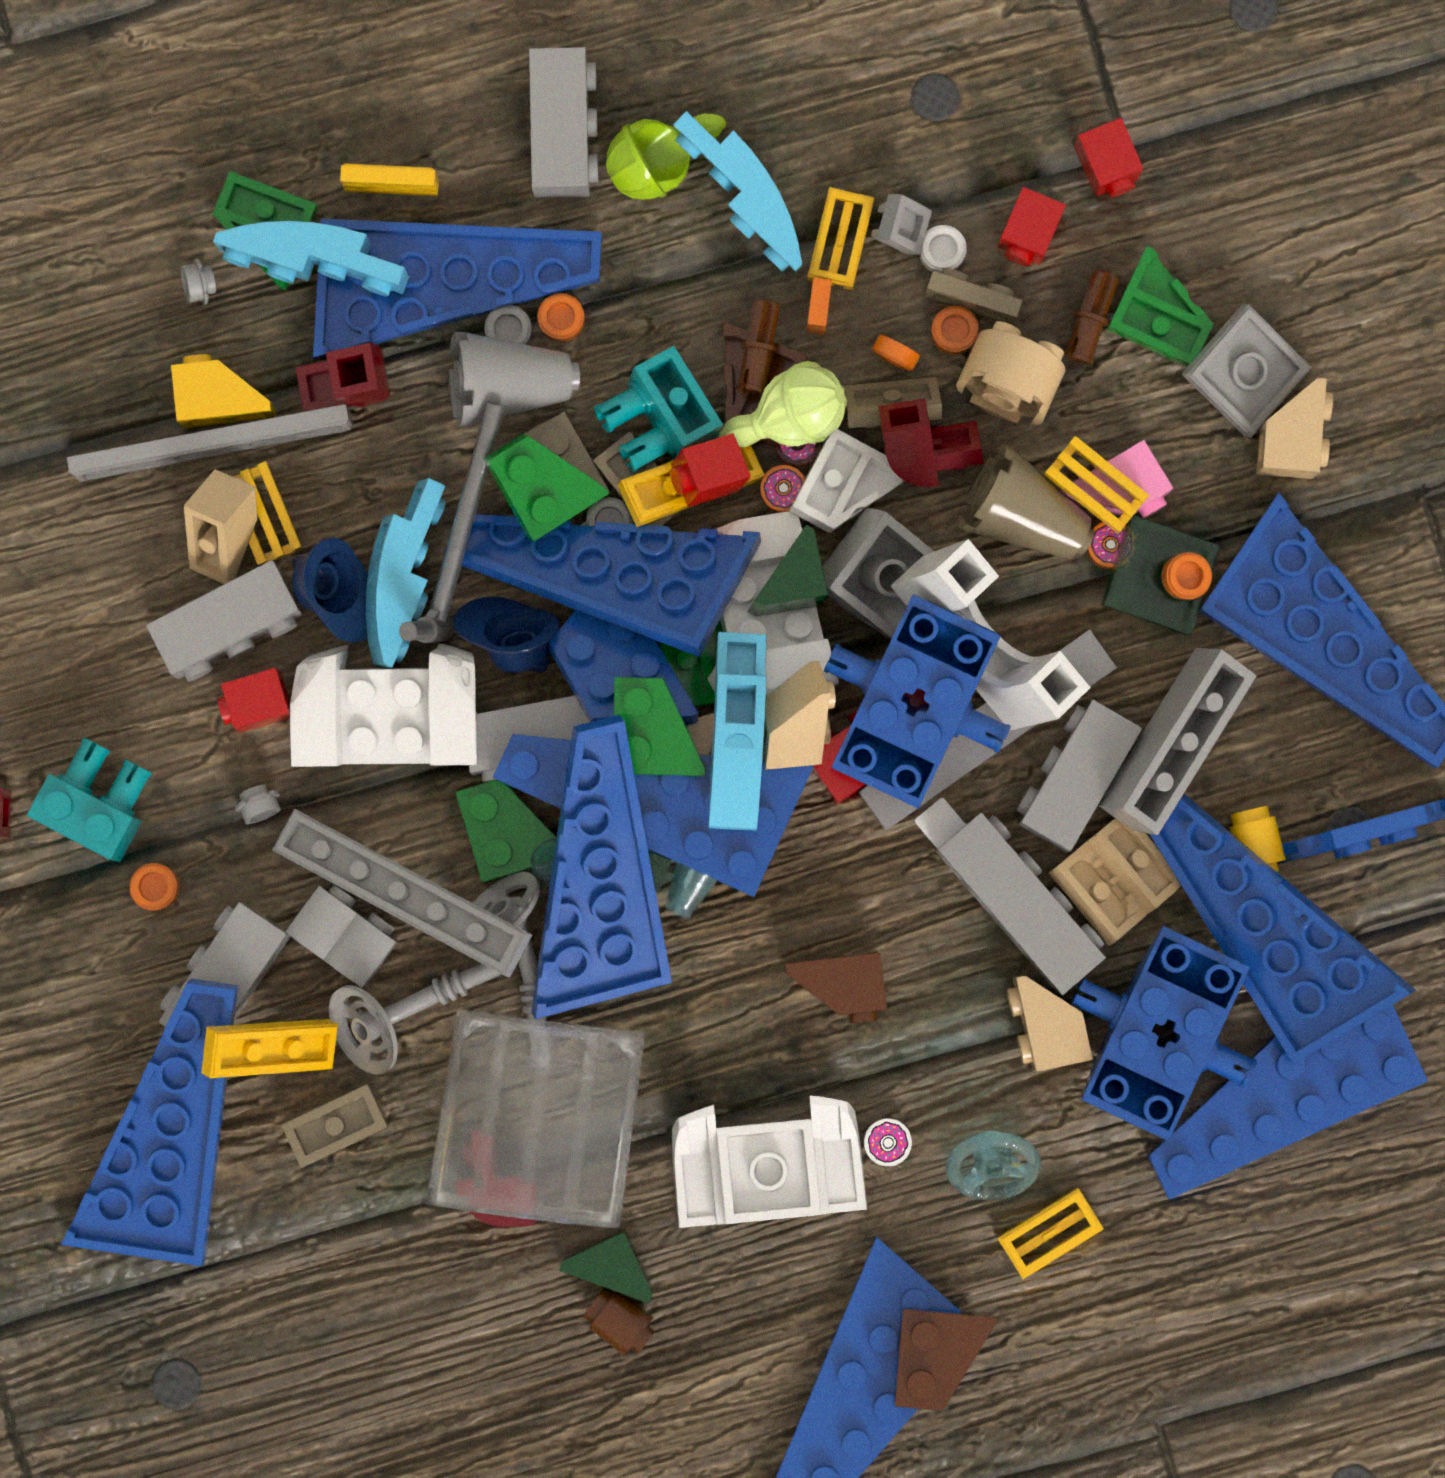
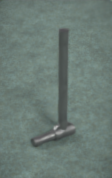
M490 402L486 403L430 610L425 617H421L417 621L404 622L400 626L399 634L405 641L418 640L422 643L442 642L449 640L454 634L453 622L449 618V609L488 471L483 458L493 453L505 409L504 406Z

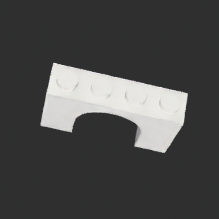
M969 539L922 556L890 586L906 606L912 595L915 594L994 631L980 613L975 599L999 575ZM1000 637L976 690L1004 724L1011 725L1010 730H1015L1059 719L1091 687L1061 651L1033 657L1016 650Z

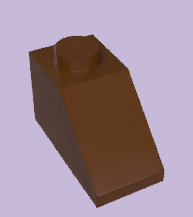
M880 953L785 964V972L789 977L836 1014H848L850 1024L878 1020L877 1011L887 1010Z

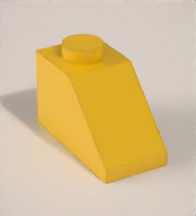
M190 355L183 358V364L171 365L176 420L183 428L277 417L276 408L267 398L219 360H211V355Z

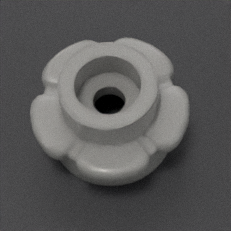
M196 258L193 264L180 267L182 286L188 303L202 301L203 305H206L209 301L208 294L216 293L215 278L211 266L203 267L201 261Z
M258 785L242 792L239 795L241 802L235 806L236 812L242 814L245 824L257 823L280 812L281 809L276 799L280 794L277 790L268 792L266 785Z

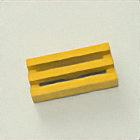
M365 164L341 165L340 182L345 192L438 197L439 179L433 168Z
M829 187L807 280L813 281V278L832 280L831 286L839 285L844 286V289L853 290L874 197ZM836 200L844 201L829 270H820ZM854 204L863 206L847 274H837Z
M1076 436L1044 474L1117 534H1119L1149 497V494ZM1074 452L1132 497L1134 500L1131 504L1071 456ZM1066 466L1121 510L1123 514L1119 518L1114 516L1060 472L1061 468Z
M264 461L257 464L255 468L240 471V474L233 476L241 478L255 487L257 515L272 551L264 553L254 529L249 545L257 565L261 566L271 560L276 561L302 550L303 547L268 463ZM262 477L288 538L289 544L281 547L254 480Z
M1075 1188L1004 1232L997 1239L1021 1278L1025 1279L1104 1228L1079 1188ZM1074 1202L1078 1205L1079 1209L1015 1248L1011 1243ZM1086 1218L1089 1223L1088 1226L1029 1263L1024 1264L1021 1259L1022 1256L1081 1219Z

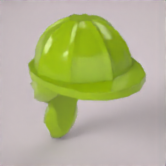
M704 113L693 117L715 139L726 127L725 119L719 115ZM642 119L622 127V131L612 140L606 157L607 172L614 186L621 193L640 200L653 199L659 196L663 198L667 196L668 191L678 187L684 180L689 167L690 155L675 141L680 135L675 127L653 119Z

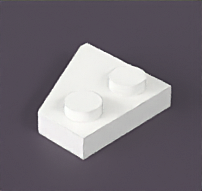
M836 429L826 438L789 511L822 530L831 533L905 481L893 472L886 455Z

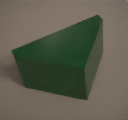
M806 524L747 612L756 617L816 607L822 604L828 596L813 528Z
M625 1229L565 1257L559 1269L561 1272L646 1303H650L654 1290Z

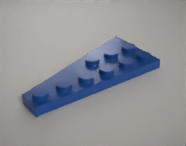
M1278 493L1199 609V612L1433 769L1438 768L1445 758L1444 702L1429 683L1426 684L1407 660L1408 657L1404 651L1388 636L1381 627L1382 623L1339 568L1331 563L1316 544V539L1306 526H1302L1288 508V503Z
M620 715L573 726L531 1009L535 1019L672 983L624 719Z
M512 734L493 778L561 809L571 740ZM699 754L707 768L706 776L634 774L648 849L754 897L814 766L766 770L762 761L756 831L708 828L711 755Z
M193 978L187 982L61 1245L197 1266L203 1265L206 1260L227 1077L208 1078L201 1074L206 1028L209 1026L234 1025L238 985Z
M1393 1005L1294 1065L1274 1035L1251 1057L1257 1059L1254 1072L1243 1067L1239 1070L1251 1076L1244 1088L1231 1080L1224 1082L1212 1093V1096L1175 1128L1169 1141L1163 1139L1147 1154V1157L1166 1198L1170 1200L1427 1082L1428 1079Z
M875 1236L867 1260L857 1279L841 1322H839L775 1478H859L918 1410L917 1408L894 1406L902 1308L963 1313L877 1236Z

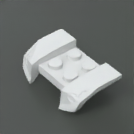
M790 511L740 519L717 528L718 534L742 536L743 531L760 532L762 542L722 614L720 621L723 632L766 634V696L809 662L819 661L822 670H824L831 655V649L828 639L823 638L816 607L756 617L747 612L802 532L799 516ZM716 665L712 673L707 677L714 692ZM823 672L826 680H832L834 685L838 684L837 676Z
M439 643L437 648L429 653V668L345 669L348 645L310 655L297 666L290 701L291 767L339 766L342 764H478L475 663L473 653Z
M810 1095L811 1119L717 1128L714 1105L679 1117L672 1127V1160L678 1228L867 1210L861 1143L853 1107L847 1101Z

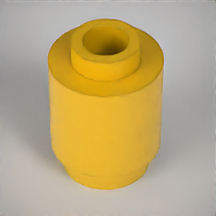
M1268 806L1231 814L1233 826L1229 827L1230 833L1278 872L1277 862L1286 860L1276 818L1275 816L1270 817Z

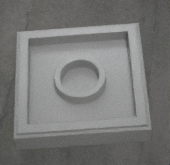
M1242 304L1183 371L1182 375L1245 437L1251 438L1312 367L1249 304Z

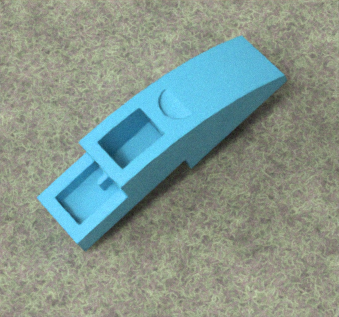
M686 111L673 124L680 133L675 141L694 160L702 154L714 166L710 170L709 175L728 193L734 186L740 191L728 204L729 208L735 213L729 220L748 239L756 233L768 245L763 254L782 272L788 266L797 272L802 267L798 239L782 196L767 170L734 130L720 144Z
M299 221L261 222L217 232L213 240L218 250L224 253L223 260L243 268H249L251 262L267 267V275L291 284L294 283L295 277L309 281L314 264L319 266L317 271L322 275L339 281H344L346 275L362 280V287L366 290L383 296H389L391 290L403 294L409 279L405 267L368 255L371 243L366 234L338 226Z
M430 478L417 482L403 518L396 514L383 517L374 542L366 586V626L372 662L374 666L379 668H391L394 662L400 663L403 660L410 641H405L400 637L399 628L404 622H410L412 618L417 620L427 603L428 594L423 592L428 580L411 573L413 567L418 569L422 564L429 545L423 540L430 524L435 526L438 523L446 504V500L441 498L445 485Z
M718 632L708 828L757 830L766 698V634Z

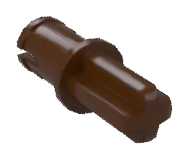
M1095 270L1093 272L1081 308L1074 311L1073 315L1077 318L1064 351V357L1078 363L1092 364L1103 327H1108L1110 323L1106 317L1119 282L1118 277L1113 273L1104 270Z
M757 299L753 303L747 340L742 341L740 348L744 350L741 372L736 390L752 395H757L758 392L759 395H763L764 389L767 386L772 355L777 354L778 349L773 346L780 310L779 303Z

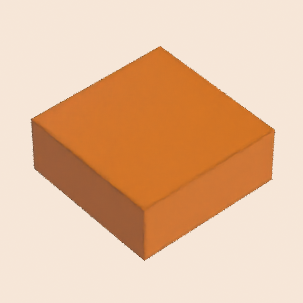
M813 278L806 333L825 335L832 280Z

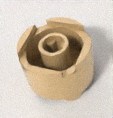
M997 321L992 329L983 330L979 333L957 381V390L962 394L966 387L973 393L969 402L995 417L1017 424L1021 416L1033 417L1030 425H1040L1044 421L1065 373V366L1061 361L1064 351L1053 343L1046 341L1036 343L1020 336L1021 331L1015 326Z

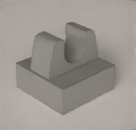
M888 194L886 203H882L878 208L877 212L883 214L879 229L872 230V238L905 254L920 255L932 210L902 194Z

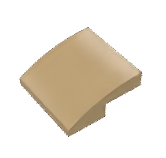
M1116 818L1111 820L1049 872L1051 877L1108 946L1118 941L1147 914L1159 907L1181 887L1180 882L1146 833L1132 831Z

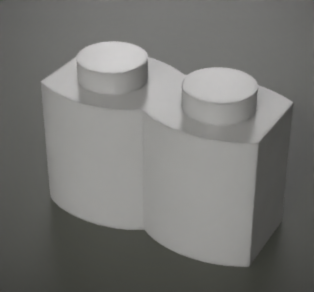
M333 884L330 890L323 886H318L285 932L361 988H365L398 943L391 936L395 927L374 912H371L368 918L361 915L352 908L357 900L339 886Z

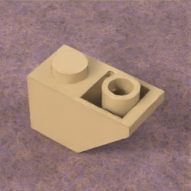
M1315 379L1259 428L1256 474L1313 479L1320 472V467L1327 466L1330 442L1329 439H1322L1324 420L1330 421L1333 409V393L1326 392L1327 379Z
M819 661L809 662L765 698L762 760L766 770L822 764L824 745L830 744L831 741L828 709H834L836 696L832 680L825 679Z
M1027 976L1014 977V988L1007 989V996L1012 1016H1021L1025 1034L1017 1036L1023 1064L1031 1062L1032 1070L1038 1072L1093 1060L1083 1013Z

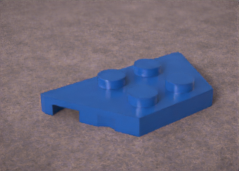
M578 610L573 612L555 637L550 640L549 652L590 722L614 716L615 677L664 678L686 725L698 722L696 708L655 640Z
M1445 799L1284 843L1282 845L1286 860L1277 863L1279 865L1333 850L1335 859L1372 849L1369 840L1379 838L1380 845L1383 846L1417 837L1418 834L1415 827L1445 819Z

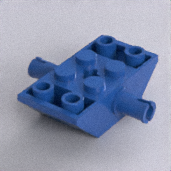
M913 594L882 661L877 659L874 663L836 644L823 672L833 674L862 688L861 693L865 697L831 768L919 809L953 737L957 738L959 734L999 753L1011 725L1004 724L972 709L973 703L970 700L998 644L1001 634ZM917 688L922 689L925 692L924 700L929 704H920L918 707L910 704V698L905 695V692L913 694Z
M1162 926L1138 965L1126 992L1121 996L1091 983L1083 977L1077 989L1093 996L1094 1000L1091 1001L1074 993L1070 1005L1109 1022V1029L1096 1054L1081 1100L1169 1141L1201 1072H1205L1208 1069L1238 1083L1239 1086L1244 1088L1251 1076L1234 1069L1233 1066L1236 1064L1254 1072L1257 1059L1245 1056L1220 1044L1218 1036L1250 967ZM1168 1019L1171 1022L1170 1030L1174 1032L1171 1041L1164 1040L1161 1045H1157L1158 1036L1152 1032L1155 1024L1164 1025Z

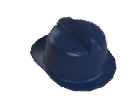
M328 538L321 540L306 554L296 555L291 560L294 567L292 590L299 603L304 608L315 612L326 628L338 639L349 643L365 640L367 638L366 586L368 572L350 546L340 539Z
M483 597L472 600L458 609L453 618V628L464 640L485 648L490 659L498 669L513 673L528 670L542 673L549 666V642L559 631V620L553 613L535 609L511 599Z

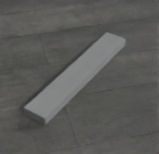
M346 404L70 456L67 457L69 473L82 482L349 431L354 426L351 411Z
M1090 629L1060 650L1090 687L1117 668ZM987 703L976 709V711L1002 722ZM1035 725L1009 730L1001 749ZM959 734L957 738L953 737L920 807L996 754V752ZM869 785L858 792L885 831L918 809Z
M296 809L293 810L272 851L509 978L532 937V934Z

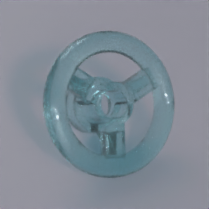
M994 1130L982 1132L961 1142L953 1149L946 1162V1175L951 1185L960 1193L979 1200H1001L1016 1196L1027 1190L1036 1181L1041 1170L1040 1155L1030 1142L1017 1135ZM1011 1149L1021 1153L1026 1159L1027 1164L1021 1163L1011 1155ZM973 1153L975 1166L968 1175L963 1177L960 1172V1165L968 1155ZM1002 1176L1017 1178L1012 1182L998 1186L981 1185L988 1179H996Z

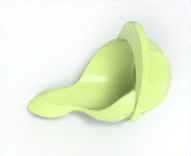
M805 361L794 364L787 371L775 376L766 386L756 411L752 414L739 415L728 420L721 429L718 438L734 433L739 447L744 448L756 443L760 439L766 438L790 447L823 442L839 428L847 406V399L844 393L845 388L831 371L822 368L816 362Z

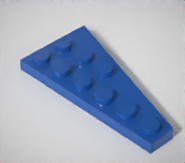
M321 219V224L343 227L366 234L371 243L368 255L405 267L409 279L403 294L391 290L389 296H383L363 288L362 280L346 275L344 281H339L318 272L313 358L315 361L327 358L326 352L365 343L378 344L486 314L503 306H514L600 282L602 232Z
M475 514L461 566L700 657L762 541L760 532L743 531V535L740 536L718 534L717 529L700 528L699 533L671 531L669 526L657 525L636 527L635 524L595 522V526L571 525L570 520H567L536 541H531L525 535L515 516Z
M1182 795L1159 834H1150L1223 953L1250 967L1243 985L1293 1065L1416 991L1187 795Z

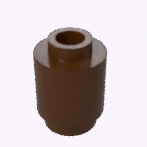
M605 1287L582 1316L591 1324L589 1327L591 1331L624 1356L630 1349L639 1354L655 1332L654 1329L648 1326L653 1316L624 1294L619 1292L613 1293Z

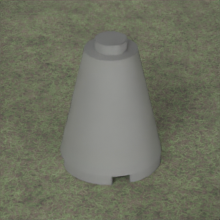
M454 332L452 335L450 355H459L458 361L454 363V369H449V386L452 413L454 419H458V427L481 424L487 402L504 406L503 417L570 400L572 391L579 390V365L577 362H571L568 353L467 332Z

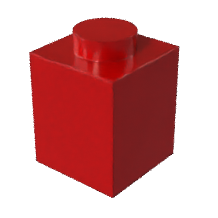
M1122 117L1078 135L1074 149L1095 197L1108 192L1110 198H1113L1136 187L1134 181L1139 179L1143 166Z
M1023 187L997 248L1006 251L1004 256L1016 264L1029 267L1032 262L1040 266L1066 204Z
M734 433L682 449L671 463L672 468L670 470L673 487L679 495L683 494L687 507L738 492L751 477Z
M277 668L221 684L224 696L217 698L222 719L225 725L232 723L234 730L240 733L290 718V699L282 672Z

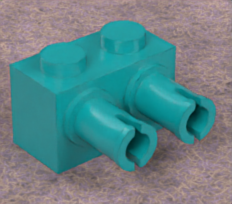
M675 346L635 366L627 384L628 390L602 404L594 406V412L598 421L600 422L603 419L606 421L602 424V428L607 433L612 432L616 427L640 414L646 416L651 423L653 429L626 444L623 443L618 446L622 460L625 461L629 458L630 462L626 466L633 473L638 468L665 453L674 460L682 449L716 439L723 426V423Z
M83 737L82 743L65 775L61 773L59 776L48 774L26 816L109 860L121 862L142 823L141 819L134 816L135 812L131 809L152 773L125 759L124 765L107 796L101 795L99 798L93 795V790L90 786L106 756L109 755L110 750Z

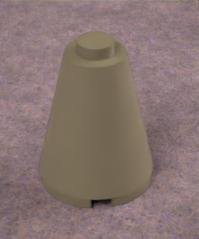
M1005 444L1000 445L997 450L1002 456L998 461L989 456L975 477L964 500V503L971 507L968 518L959 514L958 527L968 533L1065 559H1071L1076 553L1083 555L1089 548L1095 531L1090 528L1092 519L1014 449Z

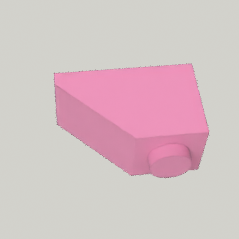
M1145 440L1107 461L1149 494V497L1136 511V513H1140L1143 519L1167 505L1163 497L1167 496L1173 487ZM1096 468L1090 471L1128 503L1131 504L1134 500ZM1081 478L1073 481V483L1113 515L1120 517L1123 514L1121 510ZM1061 490L1077 506L1083 507L1064 490Z

